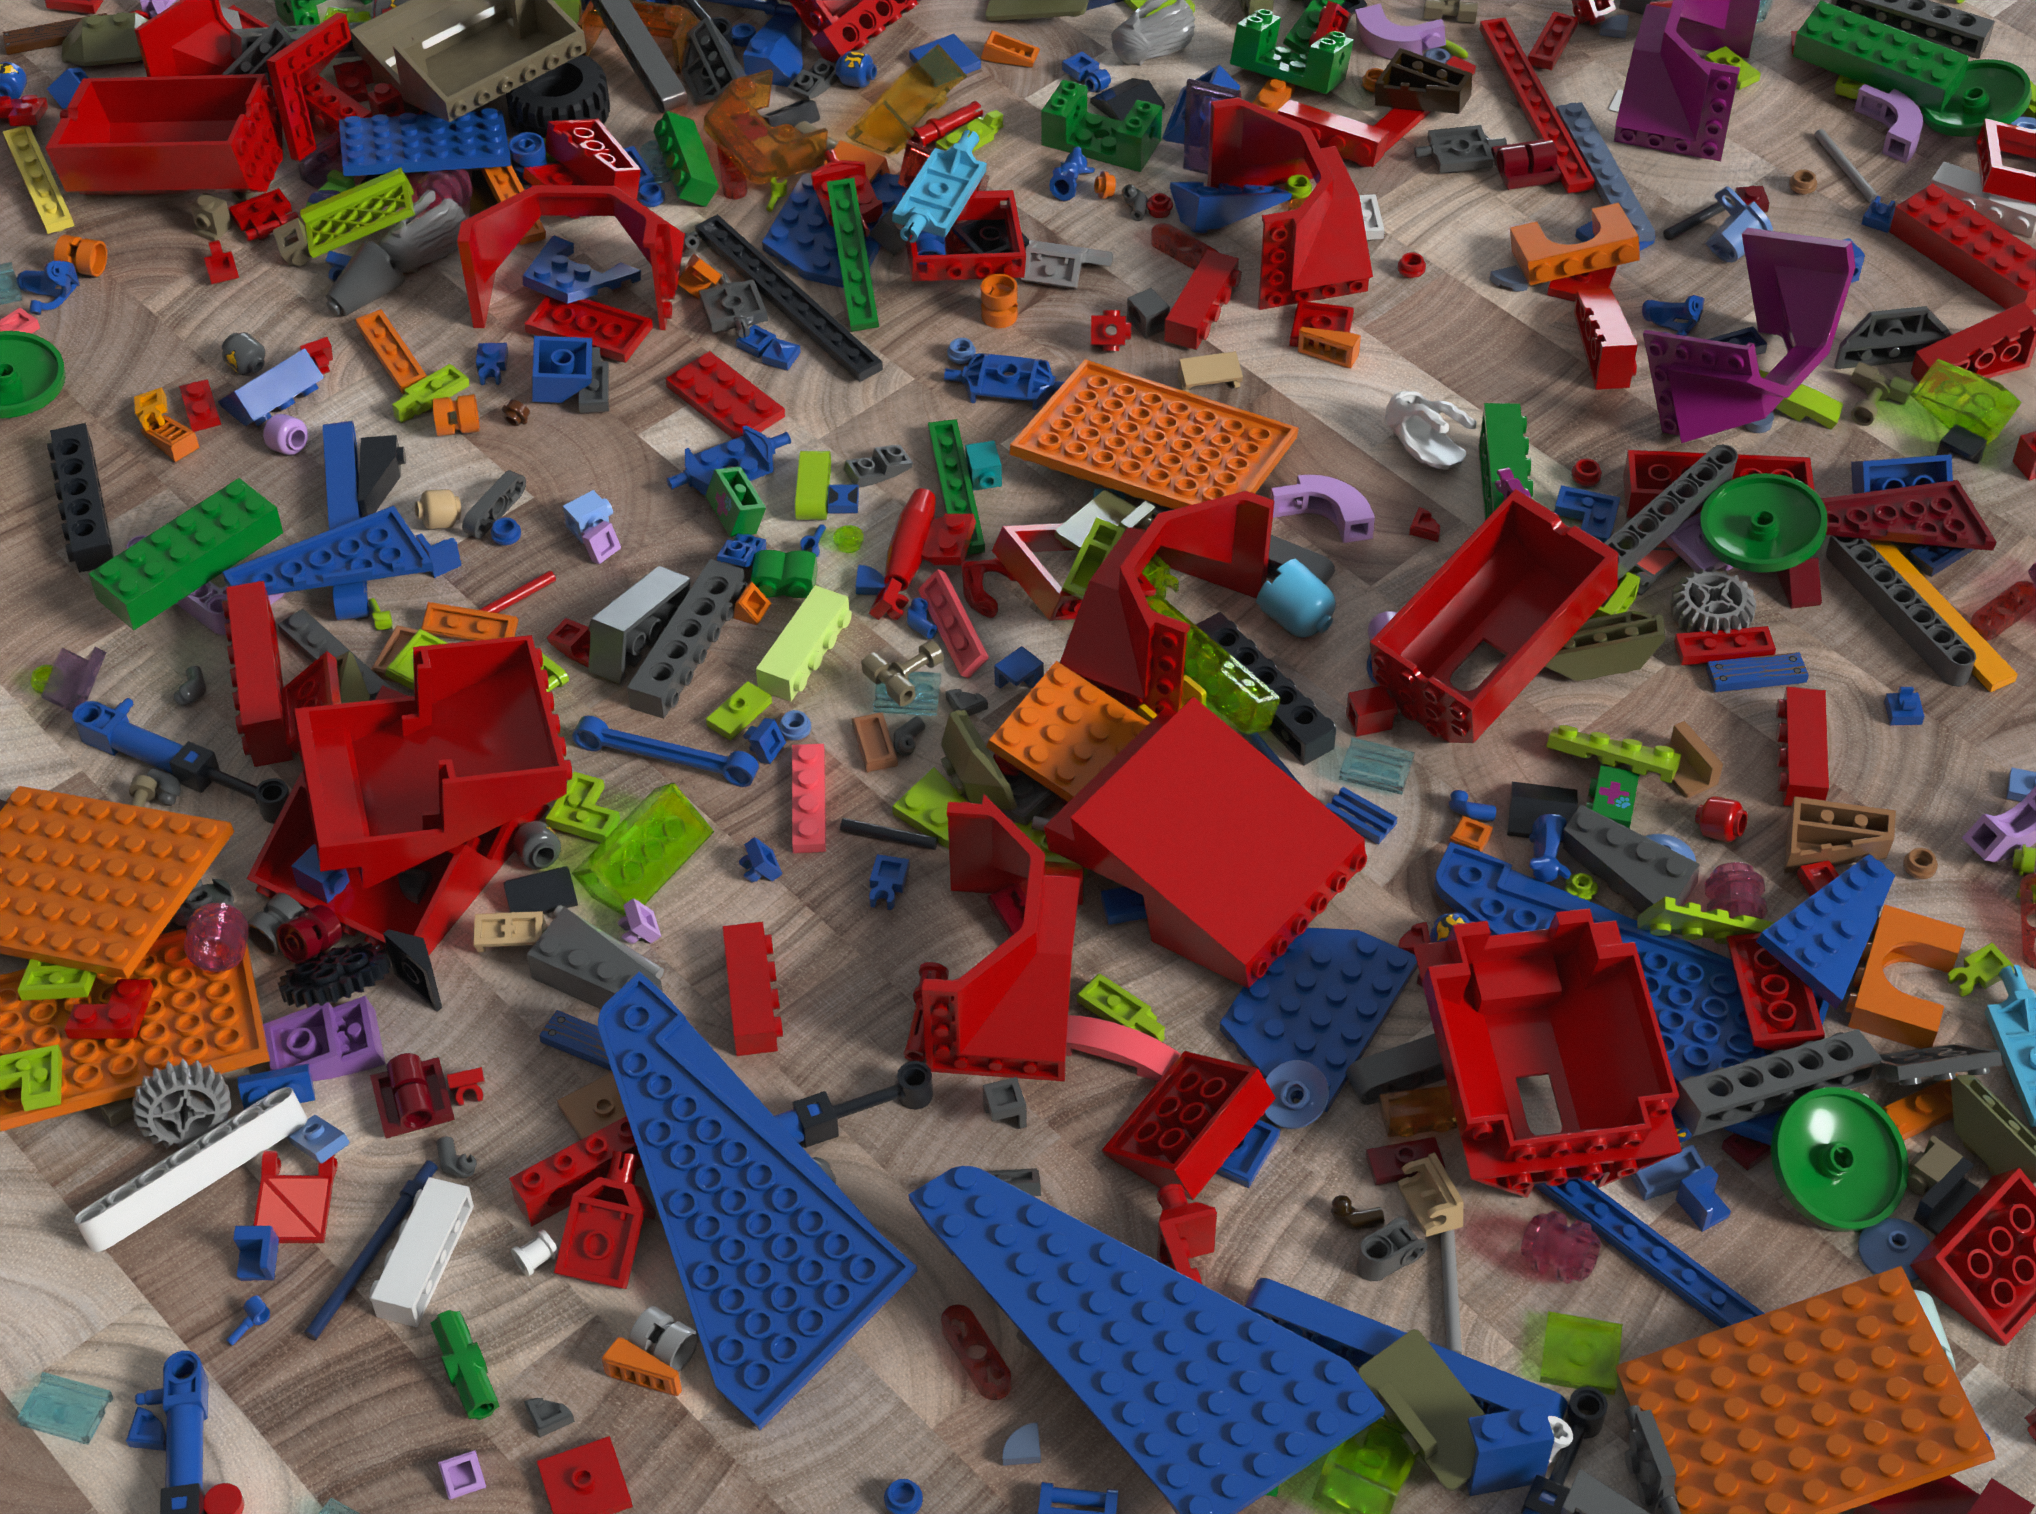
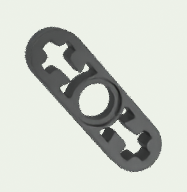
M511 470L506 471L467 512L462 524L463 531L476 538H482L493 527L494 522L500 519L522 496L526 487V478Z

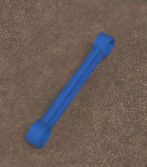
M589 715L580 718L572 733L574 742L579 747L588 751H598L602 746L712 771L723 774L728 782L739 787L750 786L759 769L758 761L752 755L743 751H734L730 753L729 757L609 729L601 719Z

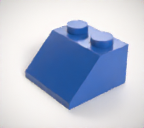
M534 336L532 402L562 403L592 383V338Z

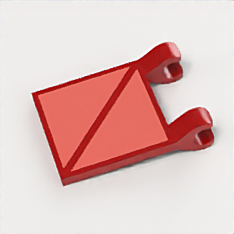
M264 1151L262 1154L261 1181L253 1226H272L279 1238V1243H325L333 1181L338 1168V1161L334 1158L335 1155L321 1164L318 1163V1175H279L281 1160L277 1158V1151Z

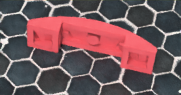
M1068 1015L1066 1055L1068 1056L1072 1055L1074 1049L1137 1067V1076L1159 1082L1181 1055L1165 1043L1130 1027L1092 1017Z

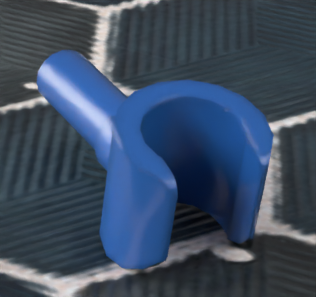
M820 524L813 536L802 538L800 541L801 551L812 548V553H815L816 557L820 555L818 543L826 529L824 525Z
M253 1296L244 1304L243 1308L248 1316L226 1339L230 1345L233 1346L254 1324L261 1325L269 1320L270 1310L260 1296Z

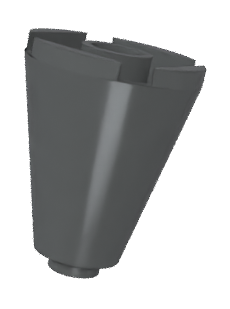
M365 240L360 244L326 294L328 300L326 305L335 315L347 316L400 287L405 282L401 269L398 266L393 269L389 263L392 259L389 254L373 241L369 240L366 242Z

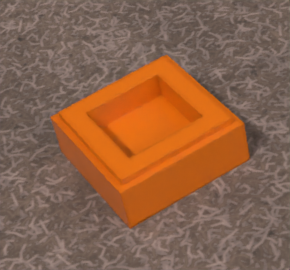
M1462 816L1450 836L1449 843L1452 842L1482 852L1492 835L1493 827Z

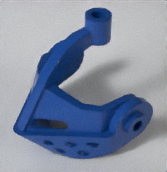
M51 261L46 264L45 271L26 270L18 274L17 284L21 290L55 297L50 303L31 300L30 314L41 315V311H48L59 307L74 289L80 286L73 263ZM59 285L63 289H55V287Z
M1691 295L1688 296L1685 303L1647 300L1643 303L1642 315L1648 322L1651 321L1658 326L1677 331L1676 335L1687 336L1697 322L1700 321L1705 299L1700 296ZM1676 318L1688 320L1687 323H1680L1674 321Z

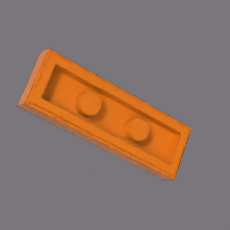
M428 602L421 629L433 636L462 641L487 640L498 637L507 638L515 637L519 619L511 615Z

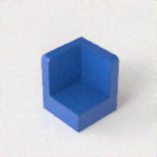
M81 67L69 68L47 90L62 109H67L82 79L89 77Z
M422 533L416 535V539L433 562L434 571H430L434 578L462 566L457 542L454 538L445 539L431 546Z
M1023 646L994 665L995 685L999 689L1009 682L1017 686L1023 681L1033 689L1044 676V663Z
M1710 1165L1681 1180L1676 1196L1678 1204L1702 1232L1729 1218L1731 1213L1730 1209L1714 1191L1719 1175Z
M235 1226L233 1240L240 1250L237 1268L238 1279L241 1281L274 1280L279 1238L273 1227Z

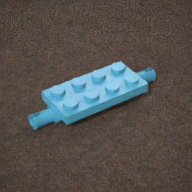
M965 130L958 143H954L945 151L934 148L893 212L892 222L905 225L900 231V236L903 240L908 241L909 237L913 235L910 242L914 243L917 241L921 231L946 237L986 173L987 163L976 160L972 155V150L979 142V136L976 132L972 131L971 135L967 137L970 130Z
M2014 965L2015 973H2013L2011 966L2004 967L1999 972V976L2008 993L2007 999L1999 1004L1987 1005L1984 1014L2032 1128L2036 1127V994L2032 989L2028 988L2021 967Z

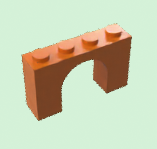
M1619 202L1591 209L1593 234L1595 237L1579 244L1566 245L1550 241L1544 235L1537 221L1510 227L1512 253L1529 285L1639 261V236Z
M1884 904L1881 915L1877 918L1870 936H1874L1873 942L1867 941L1860 960L1866 962L1865 968L1858 966L1853 986L1859 987L1858 993H1850L1845 1012L1851 1013L1848 1027L1918 1049L1932 1047L1939 1029L1944 1005L1901 992L1887 980L1883 969L1897 962H1912L1949 973L1954 968L1965 928Z

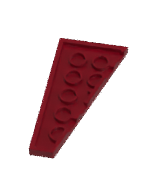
M1958 480L1821 498L1827 511L1826 535L1994 551L1997 543Z

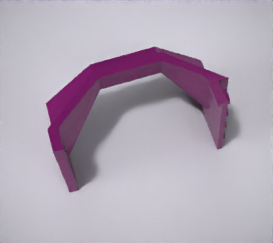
M1673 0L1671 8L1647 4L1630 59L1613 142L1721 162L1740 67L1705 61L1692 48L1714 52L1726 46L1739 57L1749 58L1761 0Z
M1747 228L1742 233L1758 332L1782 337L1787 350L1785 357L1765 378H1762L1759 373L1754 343L1749 342L1745 346L1650 330L1643 332L1663 433L1679 435L1681 443H1685L1765 419L1784 398H1788L1830 353L1856 267L1852 241Z

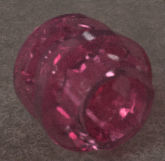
M464 169L429 171L418 181L416 188L418 200L427 190L435 191L436 200L429 204L424 210L425 212L441 204L445 198H451L454 202L458 203V206L463 207L470 201L473 192L470 177Z
M1741 862L1725 863L1716 867L1704 884L1705 895L1711 900L1707 904V911L1715 909L1728 911L1729 918L1732 919L1740 915L1763 919L1767 915V902L1761 897L1765 892V881L1760 874L1754 871L1751 865Z
M210 903L195 910L189 918L184 942V949L188 959L202 970L212 972L226 971L238 965L245 955L249 932L245 916L235 907L224 903Z
M1553 1210L1548 1214L1540 1213L1532 1218L1523 1236L1521 1253L1525 1256L1526 1261L1530 1262V1267L1533 1271L1545 1274L1551 1266L1555 1268V1277L1558 1281L1570 1284L1574 1280L1581 1282L1590 1276L1599 1257L1601 1241L1597 1238V1234L1592 1232L1589 1223L1576 1220L1568 1227L1565 1214Z

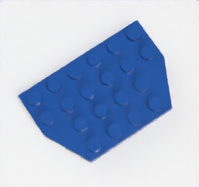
M803 173L763 239V251L770 256L776 257L783 265L787 266L789 264L798 271V275L805 280L844 288L834 227L829 225L813 188L811 173ZM885 173L884 175L877 174L871 186L877 199L882 201L883 213L879 219L894 204L898 206L902 199V193L907 192L914 181L913 178ZM878 220L875 222L867 223V227L870 231L876 225ZM864 235L870 268L882 245L870 235L867 237Z
M1307 928L1302 935H1298L1293 940L1286 952L1268 967L1267 972L1262 978H1258L1250 988H1242L1220 1021V1031L1229 1042L1235 1044L1238 1053L1244 1059L1247 1058L1255 1068L1260 1070L1264 1079L1274 1068L1288 1061L1302 1060L1315 1065L1324 1074L1328 1083L1329 1098L1324 1109L1325 1112H1328L1348 1080L1345 1074L1347 1068L1355 1061L1361 1059L1418 967L1416 956L1360 930ZM1297 1091L1295 1098L1302 1100L1303 1093Z

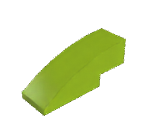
M1096 517L1065 580L1062 591L1083 599L1089 580L1123 535L1125 529Z

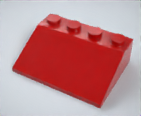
M1184 1051L1104 1146L1102 1152L1105 1156L1159 1188L1169 1184H1181L1185 1190L1186 1198L1194 1200L1259 1118L1264 1115L1276 1097L1258 1068Z
M2020 1168L1994 1175L1910 1264L1911 1268L1936 1297L2001 1346L2007 1345L2036 1313V1187Z

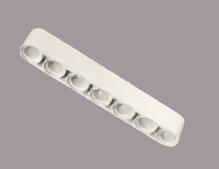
M284 1087L272 1092L81 1210L75 1216L74 1221L90 1250L100 1252L113 1246L303 1127L308 1118L293 1089Z

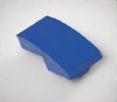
M738 533L733 541L727 539L717 555V561L744 567L752 566L755 552L766 550V539L754 537L750 534L743 535Z

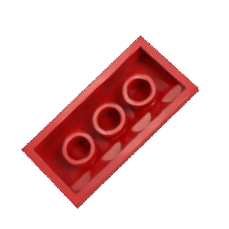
M1761 933L1727 936L1726 942L1753 1046L1778 1051L1795 1048L1808 1041L1815 1042L1824 1039L1825 1033L1812 989L1756 942Z

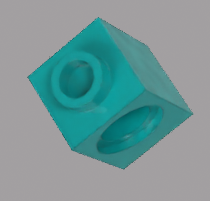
M995 441L965 445L966 462L973 491L1001 487L1002 465Z

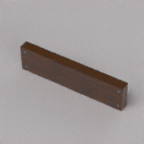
M107 13L98 14V15H99V16H103V15H107ZM82 18L3 32L6 53L11 55L62 45L63 40Z

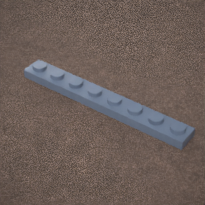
M1569 103L1556 106V111L1595 180L1594 185L1605 205L1619 202L1637 232L1639 242L1654 241L1655 230L1583 103Z

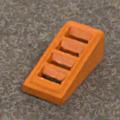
M991 30L980 59L996 63L1033 67L1040 48Z
M1301 327L1299 330L1298 352L1351 369L1359 356L1361 335ZM1310 339L1314 340V345L1309 344Z
M163 415L165 420L163 426H160L158 421L149 425V431H145L143 428L140 429L147 439L174 462L200 448L196 434L191 429L166 415Z
M618 1337L602 1357L605 1374L612 1378L677 1397L682 1392L677 1370L623 1337Z

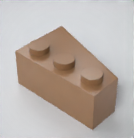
M1794 797L1788 814L1784 873L1798 871L1800 866L1827 860L1833 866L1857 863L1868 854L1872 855L1876 860L1886 859L1895 837L1896 810Z

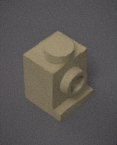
M204 192L190 204L196 225L192 229L193 234L216 241L232 227L225 200Z
M296 218L273 229L280 255L290 266L306 264L311 255L308 250L306 228L301 221ZM295 232L297 233V236L291 239L286 238Z
M1933 1135L1928 1141L1925 1152L1920 1151L1911 1161L1909 1169L1912 1172L1907 1178V1186L1914 1193L1924 1197L1963 1156Z

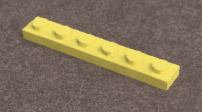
M20 126L3 131L4 139L47 234L73 227L72 217L30 126Z

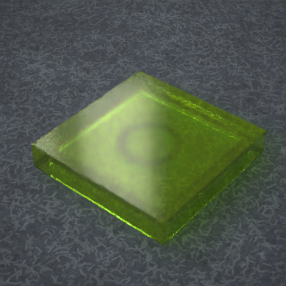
M1548 1311L1539 1382L1574 1389L1589 1386L1598 1389L1603 1394L1615 1396L1618 1377L1616 1368L1619 1365L1623 1324Z

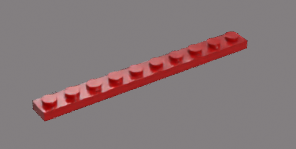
M1506 18L1480 21L1479 30L1538 140H1552L1555 143L1557 166L1561 172L1560 181L1567 194L1594 189L1595 180Z

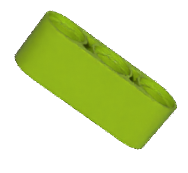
M800 451L795 498L796 520H827L828 489L831 477L830 451Z

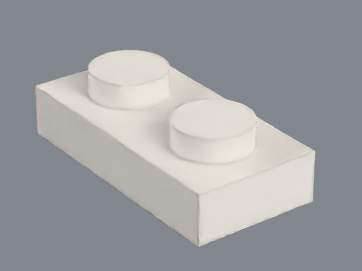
M1376 194L1359 195L1367 240L1384 239V226Z

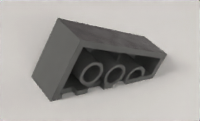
M658 566L649 574H646L634 586L628 588L625 593L612 601L606 608L595 614L589 623L591 635L588 671L621 684L626 678L625 669L629 665L635 667L642 659L639 653L646 645L652 647L656 643L662 627L666 628L690 590V577Z
M1583 805L1578 807L1564 828L1563 849L1594 875L1598 874L1608 883V887L1616 894L1620 893L1633 904V908L1640 914L1665 896L1675 898V905L1683 906L1698 883L1699 863Z
M565 906L527 953L532 979L599 1009H602L603 1005L639 971L663 992L661 980Z

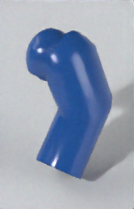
M914 598L911 606L908 607L907 624L924 637L932 639L937 633V626L927 620L928 612L926 609L928 603L923 598Z
M1454 790L1451 792V801L1448 804L1452 811L1475 820L1494 821L1496 816V807L1494 805L1467 802L1468 793L1466 791Z

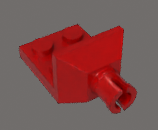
M613 1150V1157L607 1177H597L573 1193L554 1273L627 1289L643 1219L655 1220L656 1211L643 1188L634 1185L638 1163L641 1159L640 1156Z
M1181 1184L1166 1185L1157 1192V1200L1162 1207L1158 1222L1157 1261L1202 1284L1198 1269H1191L1188 1259L1214 1252L1217 1222L1216 1209L1199 1202L1188 1204L1184 1193L1185 1190Z

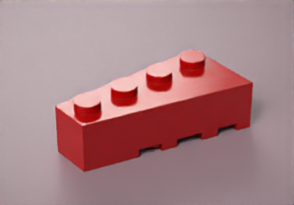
M599 119L548 121L545 150L548 154L591 186H616L632 198L637 199L641 169Z
M1612 289L1577 290L1574 315L1595 390L1630 388L1632 376H1635L1637 372L1635 357L1638 344L1622 313L1619 301L1616 300Z
M2022 302L1916 351L1910 374L1927 395H1932L2027 368L2030 366L2036 347V315L2025 302Z

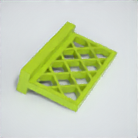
M402 168L395 169L301 209L300 215L305 222L308 250L311 257L315 258L414 216L415 212L412 201L414 191ZM389 206L385 211H382L384 207Z

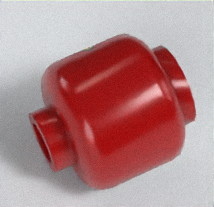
M1712 796L1707 799L1704 805H1699L1695 815V822L1699 824L1703 836L1724 842H1731L1737 836H1742L1748 820V814L1743 810L1740 802L1718 796Z

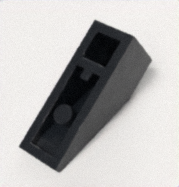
M397 435L361 438L358 502L362 518L378 510L401 477V465L406 464V453L404 446L399 447Z

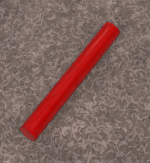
M548 571L479 610L499 613L556 581V577L552 571Z

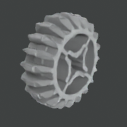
M1702 568L1698 573L1690 571L1687 577H1681L1678 585L1673 589L1670 603L1673 620L1678 621L1679 629L1687 628L1688 633L1712 631L1713 634H1717L1718 630L1730 633V629L1740 630L1741 628H1749L1754 620L1756 610L1754 590L1748 589L1746 581L1739 582L1738 575L1729 576L1727 570L1723 573L1716 572L1714 568L1711 572H1706Z
M182 1058L177 1066H173L168 1061L164 1070L154 1067L153 1077L143 1076L142 1086L136 1087L135 1098H133L132 1102L134 1121L144 1137L149 1136L153 1144L162 1141L166 1149L173 1143H176L181 1149L184 1143L193 1142L227 1121L228 1111L231 1110L230 1090L226 1082H224L223 1076L220 1072H214L210 1064L202 1067L198 1060L191 1065H187V1062Z

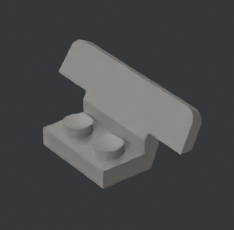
M1029 240V245L1025 247V276L1021 280L1022 282L1077 290L1081 264L1085 262L1111 266L1113 253Z

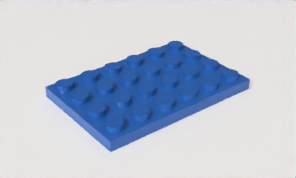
M485 108L482 111L469 112L451 122H447L430 113L425 115L403 113L400 116L391 117L379 114L372 118L349 116L339 120L344 177L386 174L400 167L404 173L511 166L502 110Z

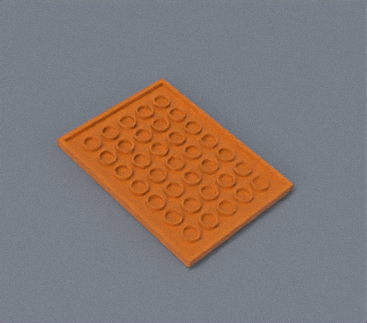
M1084 359L1010 444L1009 455L1048 467L1051 470L1073 475L1078 479L1100 484L1108 489H1115L1130 494L1135 498H1142L1157 503L1162 507L1177 509L1243 491L1255 494L1296 440L1299 428Z
M18 786L0 811V954L34 959L40 962L128 979L235 832L231 823Z
M241 914L208 922L204 928L198 931L191 932L181 929L159 935L128 978L151 979L154 987L136 1039H68L64 1030L74 1004H108L117 979L125 978L97 973L88 997L22 1001L17 990L26 969L0 975V1056L58 1044L62 1052L61 1105L25 1111L21 1103L22 1087L0 1091V1132L134 1097L136 1087L142 1086L143 1076L153 1077L154 1067L164 1070L168 1061L173 1066H177L182 1058L187 1062V1065H191L198 1060L202 1067L210 1064L214 1072H220V1074L270 1061Z
M1902 1266L1615 1366L1629 1405H1638L1641 1411L1650 1409L1652 1411L1677 1474L1674 1492L1677 1496L1676 1501L1681 1514H1838L1995 1460L1994 1450Z

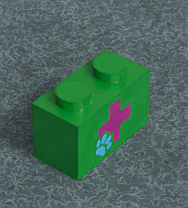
M742 467L715 469L705 496L730 537H734L738 533L743 535L757 534L766 506Z
M1600 766L1598 778L1591 777L1588 796L1594 797L1593 803L1587 802L1586 807L1630 829L1639 774L1628 770Z

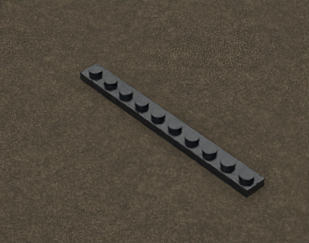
M718 214L695 225L698 237L747 281L754 279L757 289L856 380L861 382L883 370L882 361Z

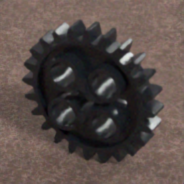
M358 943L351 948L348 944L344 947L332 948L326 954L320 952L318 957L311 958L305 963L295 964V969L286 970V975L280 977L281 981L278 982L283 1002H287L288 1006L295 1004L298 1008L306 1004L307 1008L316 1003L323 1006L325 1003H336L342 997L351 998L354 992L362 993L364 992V987L375 986V981L383 980V975L389 973L388 968H391V964L385 947L381 948L379 944L373 946L372 943H369L362 947V944Z

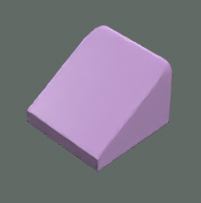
M475 1450L438 1462L449 1500L486 1488Z

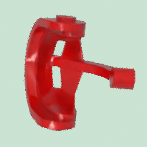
M998 558L981 561H963L961 568L965 600L972 609L988 618L995 617L998 613V603L984 591L982 583L984 573L998 572L1008 577L1011 581L1016 580Z

